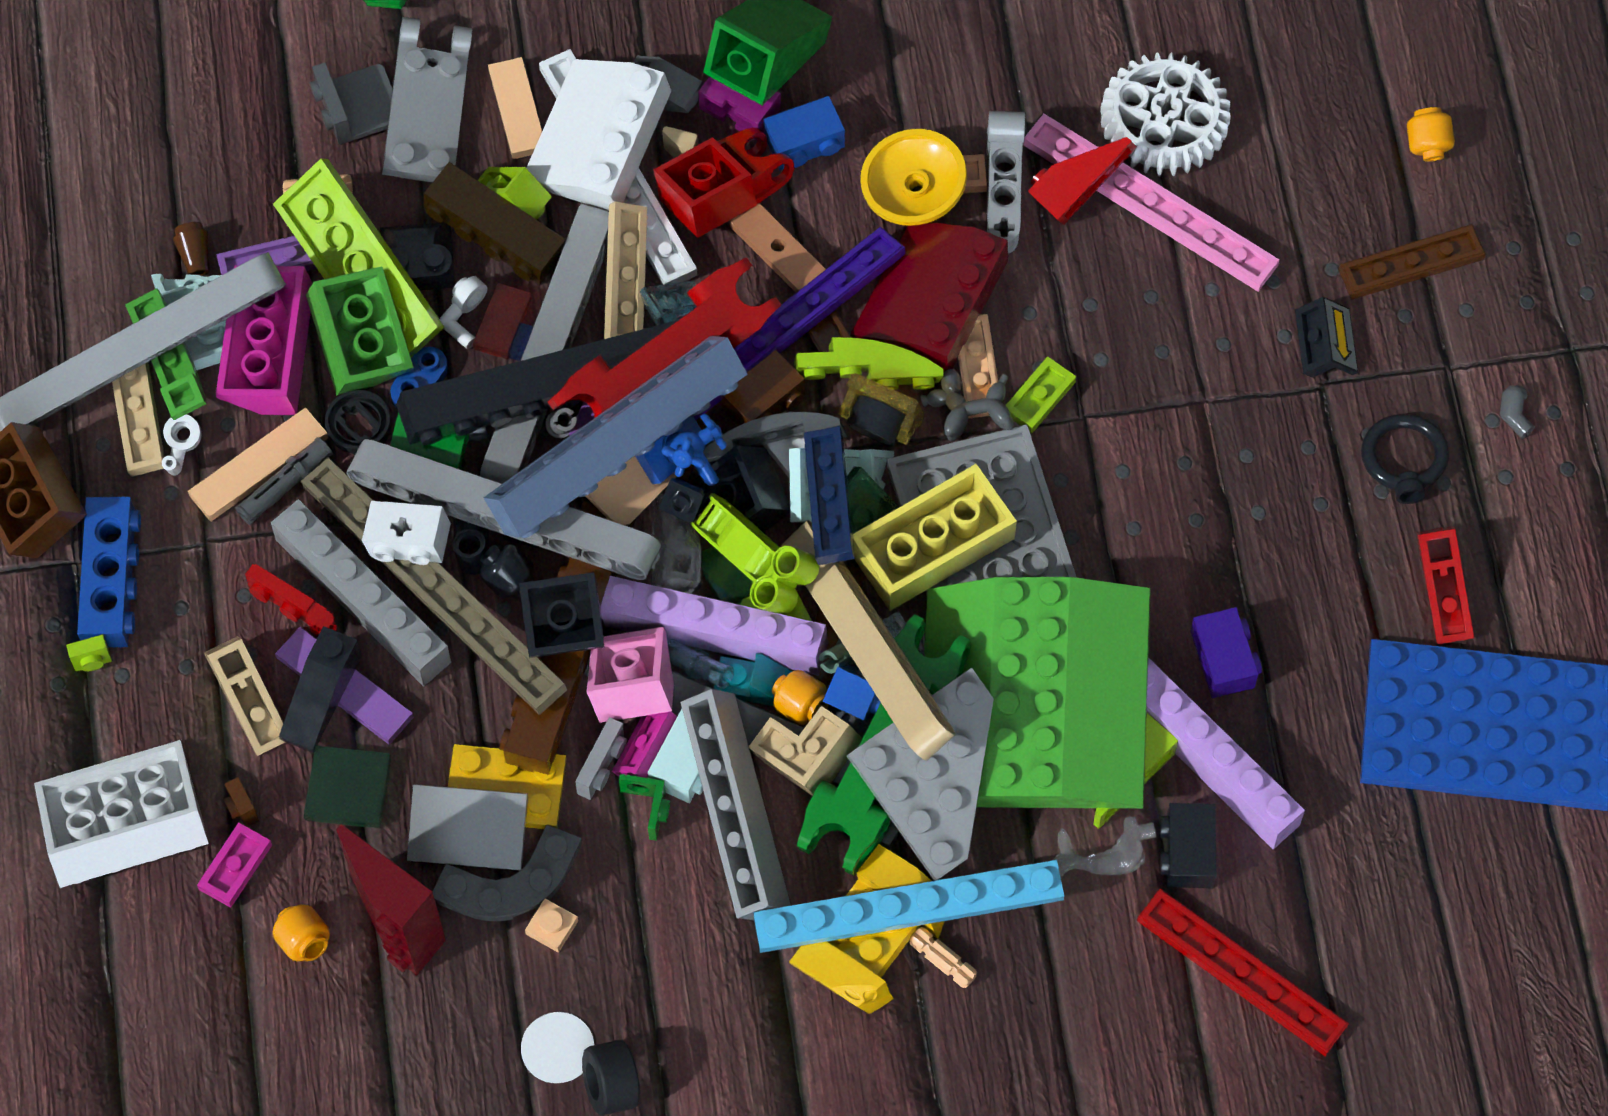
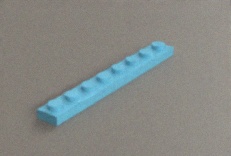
M1057 860L757 911L753 912L759 950L760 953L1063 901L1065 896Z

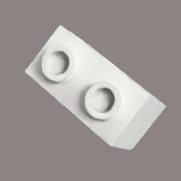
M371 501L362 542L369 555L378 561L391 562L394 559L409 560L419 565H426L429 562L442 563L451 522L442 506Z

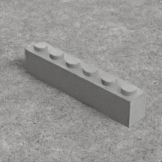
M299 499L271 522L276 541L423 687L451 663L448 646Z
M710 689L681 701L736 918L754 920L753 912L791 906L735 694Z

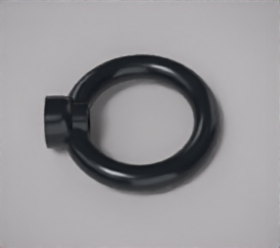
M1396 414L1385 417L1371 426L1363 439L1361 456L1367 472L1381 485L1395 490L1396 500L1399 503L1413 504L1422 501L1425 498V488L1435 483L1444 473L1449 461V448L1443 433L1432 422L1416 415ZM1407 428L1416 430L1425 435L1432 443L1434 448L1433 463L1421 474L1409 471L1398 476L1385 470L1376 457V446L1379 439L1394 429Z

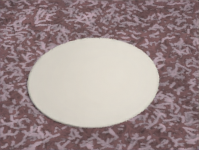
M564 1012L548 1013L537 1018L526 1029L521 1042V1055L527 1069L538 1079L549 1083H564L577 1078L583 1073V1052L587 1047L594 1045V1039L588 1026L578 1017Z

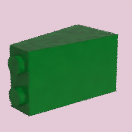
M746 0L715 20L703 73L763 106L826 43L832 16L803 0Z

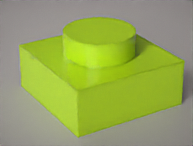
M103 634L66 645L69 658L76 672L81 670L87 672L95 671L105 663L112 662Z

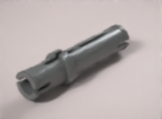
M317 437L296 457L290 456L286 460V465L235 507L240 517L248 525L253 524L259 516L278 502L324 460L333 455L329 446L321 438Z

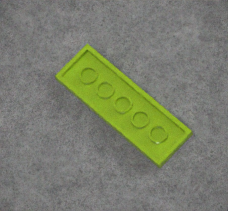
M321 158L273 203L324 279L383 267L410 357H413L445 328L329 159Z

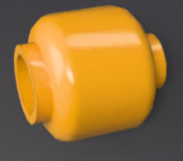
M1441 108L1419 109L1414 112V117L1407 121L1410 152L1423 156V161L1441 160L1444 158V153L1454 147L1452 118L1449 114L1443 113Z
M794 670L787 676L781 675L774 683L772 688V694L775 695L773 701L774 708L779 714L797 725H807L820 706L828 709L829 704L823 702L827 688L823 682L802 670Z
M304 904L283 909L279 913L272 931L274 940L285 954L293 961L299 962L313 961L319 958L327 949L330 937L328 925L311 906Z

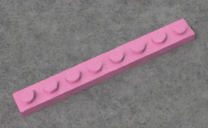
M1044 113L1024 137L1023 144L1052 164L1098 148ZM1122 163L1096 190L1258 292L1278 267L1280 259L1125 163Z

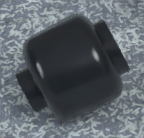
M504 544L500 547L493 545L480 558V561L483 563L479 572L480 578L500 598L520 597L519 583L530 582L535 579L533 576V563L514 544Z

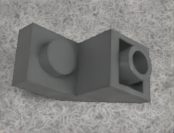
M637 55L633 63L665 73L671 93L664 109L672 112L689 113L699 100V90L704 85V82L660 57Z

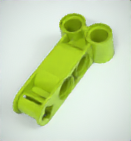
M711 493L709 496L711 501L697 521L691 522L690 525L753 581L750 588V599L754 606L768 612L782 615L789 614L797 604L798 594L795 589L796 586L812 583L819 573V565L815 555L793 546L784 545L779 547L733 505L722 497Z

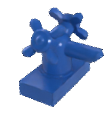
M702 414L700 416L706 425L705 429L701 430L695 418L691 415L682 421L683 426L677 432L668 436L663 435L657 439L652 450L640 456L635 455L652 484H661L674 472L677 477H681L684 474L685 468H688L691 464L695 466L707 485L713 486L719 482L717 474L703 452L705 445L713 440L721 450L726 448L727 443L722 438L721 428L710 419L709 415Z

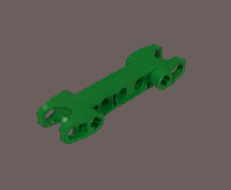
M914 614L894 639L930 694L933 695L964 673L972 644L970 639L959 635L947 653L941 657L928 658L919 653L918 648L925 633L926 623L924 618ZM881 703L859 746L893 723ZM851 762L838 787L824 780L818 785L806 808L797 847L800 851L810 854L814 851L823 835L831 831L845 832L850 836V845L842 867L845 869V872L855 876L873 850L881 843L891 819L885 810L879 806L880 803Z

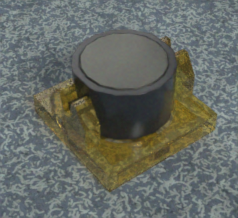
M856 373L851 374L847 383L848 391L839 411L841 417L847 419V426L866 437L889 446H895L897 441L907 445L916 427L921 426L925 417L918 400Z

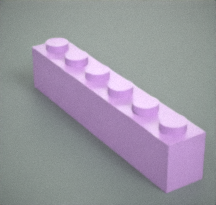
M614 576L609 578L600 606L604 626L608 628L635 632L664 627L667 641L753 661H755L756 653H760L788 669L802 670L814 675H819L820 664L823 662L819 661V656L827 649L828 645L826 624Z
M1148 658L1147 713L1178 739L1175 754L1272 849H1275L1300 826L1305 810Z

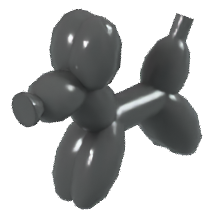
M948 369L943 373L944 376L941 379L942 389H934L927 396L921 395L923 407L927 405L941 407L947 404L951 410L944 424V433L949 441L960 438L968 424V417L971 415L988 412L993 422L1000 428L1011 430L1014 427L1013 417L1008 408L1002 403L1006 396L1005 384L1009 378L1005 374H1002L999 382L994 383L989 388L986 398L966 402L964 397L960 395L962 380L954 369Z

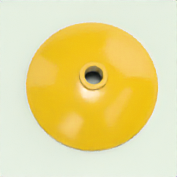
M908 129L884 138L870 151L863 163L860 182L867 204L878 216L891 223L914 226L939 219L958 203L965 190L967 169L961 151L949 138L932 130ZM917 186L923 187L919 191H912V189Z

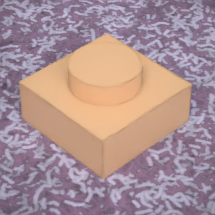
M545 898L526 927L525 933L559 953L578 923V916Z

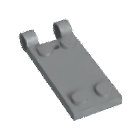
M402 17L382 175L432 183L448 162L453 165L456 164L472 28L454 26L449 53L417 47L420 19ZM427 62L436 63L437 65L431 67Z

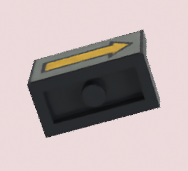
M1321 297L1295 309L1303 374L1313 378L1333 368L1351 375L1357 374L1358 366L1350 308L1328 298Z

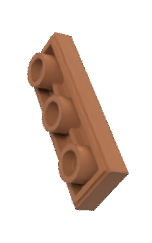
M760 203L729 221L730 227L796 293L826 270ZM781 249L782 251L776 252L774 250Z

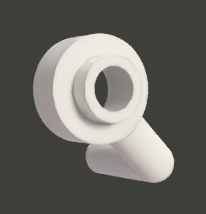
M476 276L464 277L455 284L452 289V305L439 319L445 327L444 330L466 349L473 347L477 339L461 326L457 320L463 313H468L475 309L487 293V285Z
M187 414L176 420L170 418L163 430L165 441L171 447L170 456L163 458L162 466L169 474L174 476L178 475L182 470L185 453L196 448L202 437L199 423ZM182 428L190 430V436L186 440L178 439L177 434Z

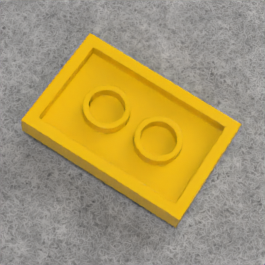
M454 744L448 787L528 793L525 827L545 829L546 825L557 828L567 760L566 755L556 754L549 775L536 771L518 769V766L505 763L504 751L498 748Z

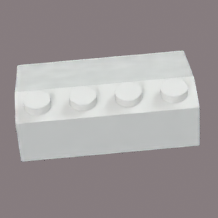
M574 59L526 168L549 193L609 211V204L614 201L624 202L671 93L665 73L630 62Z
M181 740L34 783L47 852L60 888L209 844Z

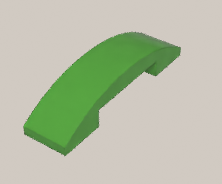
M158 288L125 304L133 324L167 306ZM185 342L151 360L162 386L160 391L173 420L207 404L202 384Z

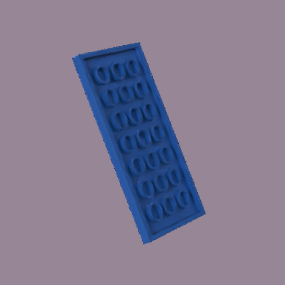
M1371 639L1360 783L1608 811V665Z

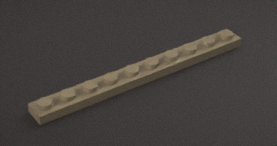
M327 458L301 480V483L320 504L363 544L362 537L370 503L373 500L337 465ZM394 559L391 562H382L539 715L567 691L565 684L537 657L529 658L528 648L439 563L429 562L426 565H419L409 560Z

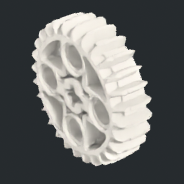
M1157 52L1154 61H1149L1143 55L1140 65L1131 60L1128 70L1120 68L1117 77H1111L1109 88L1105 89L1103 102L1101 103V127L1105 128L1104 137L1106 140L1114 142L1128 137L1137 146L1129 155L1132 158V168L1141 163L1144 164V173H1147L1150 167L1157 168L1158 176L1162 174L1163 169H1170L1172 176H1175L1177 168L1182 167L1188 174L1191 163L1201 168L1203 159L1211 161L1214 150L1219 151L1222 147V142L1227 137L1228 125L1231 119L1229 113L1230 101L1226 99V89L1219 88L1220 78L1210 79V68L1202 72L1199 70V60L1193 65L1187 64L1186 55L1183 56L1181 61L1174 60L1172 52L1169 54L1168 59H1161ZM1159 81L1157 88L1144 85L1149 82ZM1172 83H1177V84H1180V85H1182V86H1181V87H1174V86H1172V85H1170V84H1172ZM1191 91H1195L1204 102L1190 99ZM1126 102H1135L1138 105L1131 106L1126 104ZM1200 122L1205 124V126H1196L1193 123ZM1126 126L1141 129L1140 137H1135ZM1174 140L1188 143L1184 146L1172 148ZM1149 141H1157L1161 145H1152Z

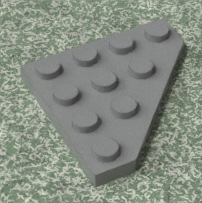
M972 668L932 695L953 727L956 735L928 761L923 760L910 748L894 722L847 755L849 761L934 881L940 879L968 859L994 701V698Z

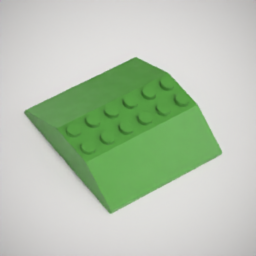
M993 577L927 590L924 656L928 658L941 657L947 653L959 635L970 639L972 645L965 664L964 673L972 668L994 698L976 807L1144 809L1150 588L1075 577Z

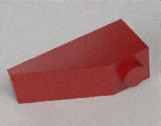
M1124 137L1056 163L1048 170L1043 168L1031 180L1033 186L1028 192L1059 222L1065 224L1129 157L1137 146L1128 137Z
M1454 526L1416 532L1437 645L1473 639L1474 633L1456 529Z

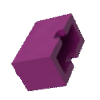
M709 76L699 90V109L722 122L726 117L736 122L735 129L738 131L753 127L764 132L763 119L776 115L781 111V93L777 91L762 106Z

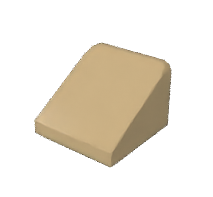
M667 126L663 128L664 149L673 158L698 145V135L695 133Z

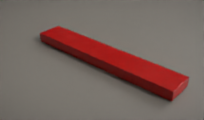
M1161 888L1138 916L1137 922L1325 1057L1349 1025L1347 1021Z

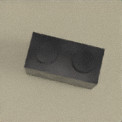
M1169 803L1167 815L1160 816V839H1167V852H1161L1160 874L1167 875V888L1213 889L1217 877L1215 804Z

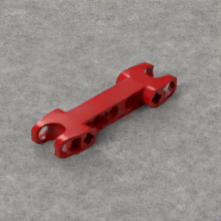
M745 257L730 266L716 270L687 292L696 305L694 310L612 369L601 355L597 356L576 371L559 392L547 402L555 410L571 400H581L592 408L594 418H596L708 337H728L731 345L735 348L761 329L766 320L781 306V303L776 296L760 306H749L739 299L736 293L737 280L753 266L748 258Z

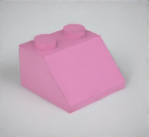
M664 627L604 636L605 647L591 649L587 694L599 723L607 722L609 717L621 720L672 711L674 682Z

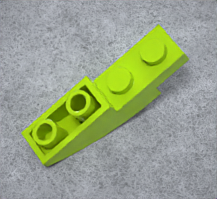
M832 337L829 344V352L797 353L794 359V368L801 375H804L806 380H819L825 378L826 374L840 373L841 378H857L862 376V372H866L867 386H877L878 391L897 390L899 385L913 384V389L917 390L931 389L935 387L934 383H939L944 376L943 368L921 355L892 344L869 339Z

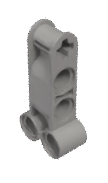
M989 111L987 127V156H989L987 232L1001 237L1000 230H1006L1007 237L1001 238L1008 240L1009 254L1016 249L1019 241L1025 112ZM1005 162L1012 165L1013 169L1004 172L996 166ZM1004 195L1010 197L1013 202L1009 205H1002L995 199Z

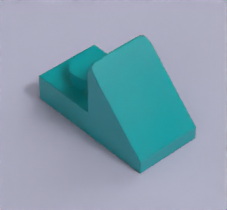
M756 653L755 662L721 656L714 688L719 691L734 693L736 698L746 702L774 706L775 695L772 694L774 683L781 675L787 676L792 671L760 653Z

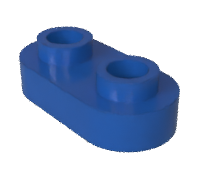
M424 347L411 357L413 370L399 375L391 386V398L396 408L400 393L405 388H418L444 380L448 372L446 356L441 350L435 347ZM426 360L435 361L431 366L423 365V362Z

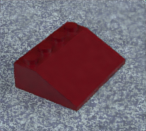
M929 222L922 225L907 226L899 241L905 247V255L883 272L850 336L852 338L884 342L910 350L943 368L944 373L948 369H953L963 345L966 344L978 316L982 313L1008 262V240L975 227Z
M340 824L336 831L352 880L381 939L382 946L388 954L387 960L402 972L408 969L415 975H418L446 941L433 892Z

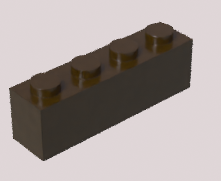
M448 162L424 192V208L432 219L439 223L444 221L453 227L457 235L467 242L474 241L484 248L485 253L490 258L498 262L502 260L513 267V271L523 280H532L540 285L558 263L566 239L452 163Z

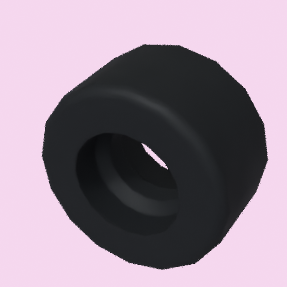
M615 1040L587 1047L583 1052L582 1071L586 1092L594 1111L603 1116L630 1110L638 1106L640 1099L639 1076L633 1054L627 1043L622 1040Z

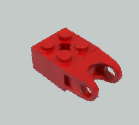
M752 127L719 141L712 137L653 170L660 201L699 238L755 207L783 187L793 175L794 162L789 156L782 153L760 157L768 145L766 134L760 129ZM754 138H758L756 145L746 151L747 143ZM785 164L783 171L778 176L772 177L773 170Z

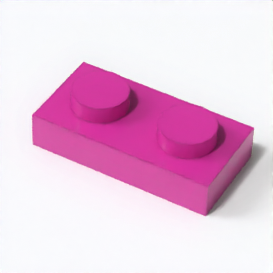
M672 711L642 716L612 772L618 777L620 774L648 778V771L677 716Z
M238 822L197 884L198 889L231 908L272 847L271 840Z

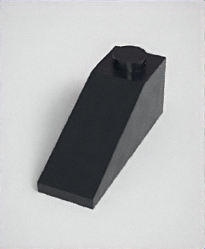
M323 626L305 662L279 734L280 740L314 753L362 658L357 639Z

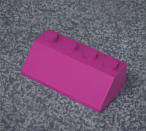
M276 266L286 285L268 297L226 319L216 397L261 415H295L298 410L311 313L306 293L313 283L304 266Z

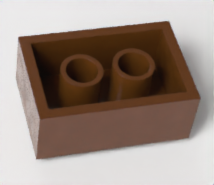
M11 422L0 432V538L9 555L38 558L87 514L40 427Z

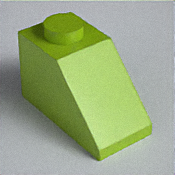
M488 167L477 180L536 220L544 213V206L552 197L526 167Z

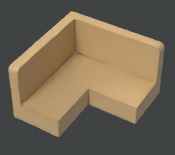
M820 706L799 736L770 717L748 748L765 764L813 796L818 785L823 780L832 783L848 760L847 755L858 748L862 737L848 723L823 706Z

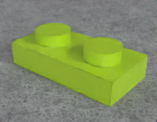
M1047 356L1005 405L1011 413L1013 421L1020 426L1027 424L1029 432L1032 434L1076 383V376Z

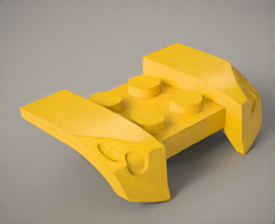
M878 844L858 870V880L846 896L925 883L931 880L917 867ZM944 921L922 926L938 939ZM920 925L804 945L797 950L789 963L870 1014L894 999L887 983L881 977Z

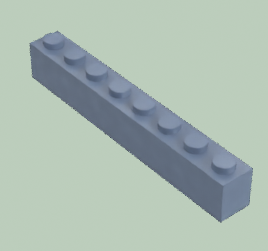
M708 337L483 497L503 533L519 538L532 536L540 530L541 526L539 524L549 517H557L567 511L570 507L568 503L578 496L583 497L595 491L600 480L606 476L616 475L624 470L627 466L625 462L635 455L640 456L652 450L657 439L663 435H671L681 429L683 426L682 421L691 415L695 416L706 411L711 406L710 401L714 398L734 391L738 387L737 382L748 374L728 337Z

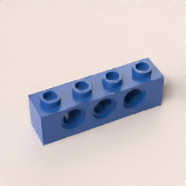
M86 497L85 512L87 515L84 519L77 634L80 641L103 634L108 648L128 647L129 634L135 633V614L130 612L131 600L137 599V580L132 578L133 566H138L139 546L134 544L135 532H140L141 513L140 510H135L130 497ZM112 534L120 535L114 542H105L106 538ZM118 568L114 575L103 576L107 569ZM107 602L117 603L111 610H100Z

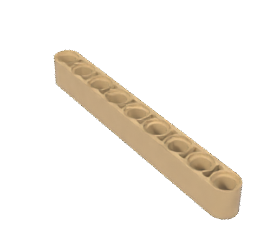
M806 520L781 544V547L784 545L793 546L815 555L812 522ZM844 562L819 565V573L816 579L805 586L907 744L919 757L928 761L956 735L953 727Z

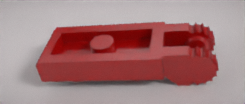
M252 564L245 573L250 588L249 592L256 599L263 603H267L270 600L280 606V612L294 622H297L299 619L306 622L310 627L311 634L315 637L319 636L323 626L337 631L333 613L327 611V608L315 602L314 599L257 564Z

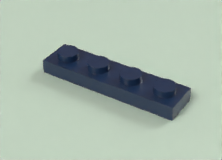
M840 426L805 432L804 442L815 559L818 565L855 559L843 433Z

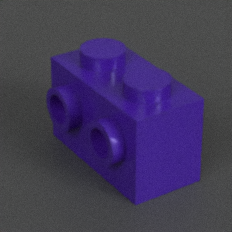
M1237 607L1193 617L1190 633L1211 698L1255 688L1258 674L1262 673L1261 663L1257 652L1251 653L1248 640L1251 639L1249 625L1245 618L1240 619Z

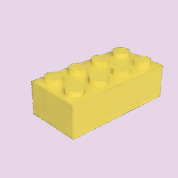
M974 464L853 534L855 561L889 611L1014 540L1017 521L979 466Z

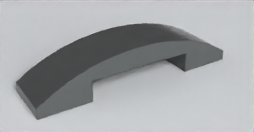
M814 412L780 413L761 417L733 428L723 434L722 438L727 443L724 450H721L713 441L705 448L703 453L709 463L713 465L736 445L757 447L803 435L805 432L840 426L843 438L847 437V434L840 419L834 416Z

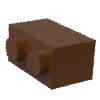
M775 350L747 372L748 375L737 382L738 387L734 391L721 396L722 410L739 426L761 417L783 413L786 409L789 411L795 409L804 399L805 379Z

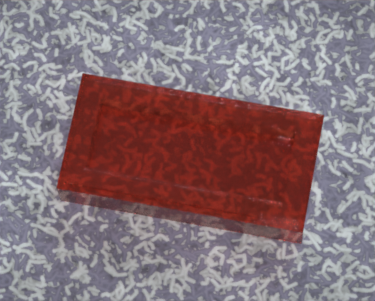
M497 283L473 342L474 350L508 359L531 303L532 294Z

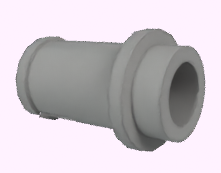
M561 408L551 412L546 418L545 423L548 433L555 438L567 437L571 429L576 425L577 418L576 416L572 417L574 412L569 408ZM558 418H561L565 421L566 427H563L560 424L556 425Z

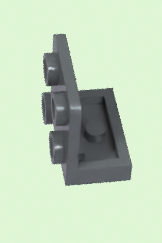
M325 62L312 66L315 79L309 82L312 94L316 102L322 101L325 108L320 111L327 131L333 129L339 145L388 129L393 88L382 65L376 64L334 79L331 78Z

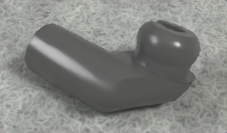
M1512 385L1507 387L1502 393L1500 416L1521 439H1524L1535 428L1522 414L1524 399H1527L1528 394L1524 387Z

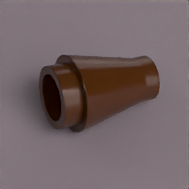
M189 222L177 226L173 241L184 262L187 273L200 276L207 275L209 273L208 231L203 229V224L200 222Z

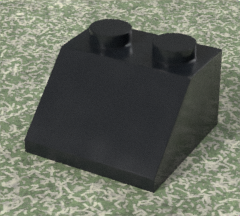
M736 445L711 465L719 478L717 484L713 486L707 485L700 475L690 482L710 492L705 505L700 511L701 513L711 501L709 498L711 493L722 497L733 505L761 531L768 530L790 513V504L766 448Z
M594 572L519 583L529 658L605 647L598 586Z

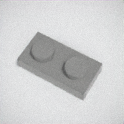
M610 717L608 718L575 781L578 795L591 800L596 789L602 791L610 775V770L607 769L613 757L616 759L620 757L626 746L627 738L624 737L622 722Z

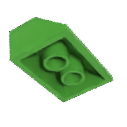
M382 266L313 282L306 293V298L336 396L349 391L374 387L413 370L414 367Z

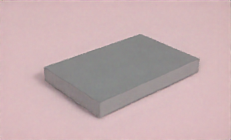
M414 784L407 861L522 870L528 793Z

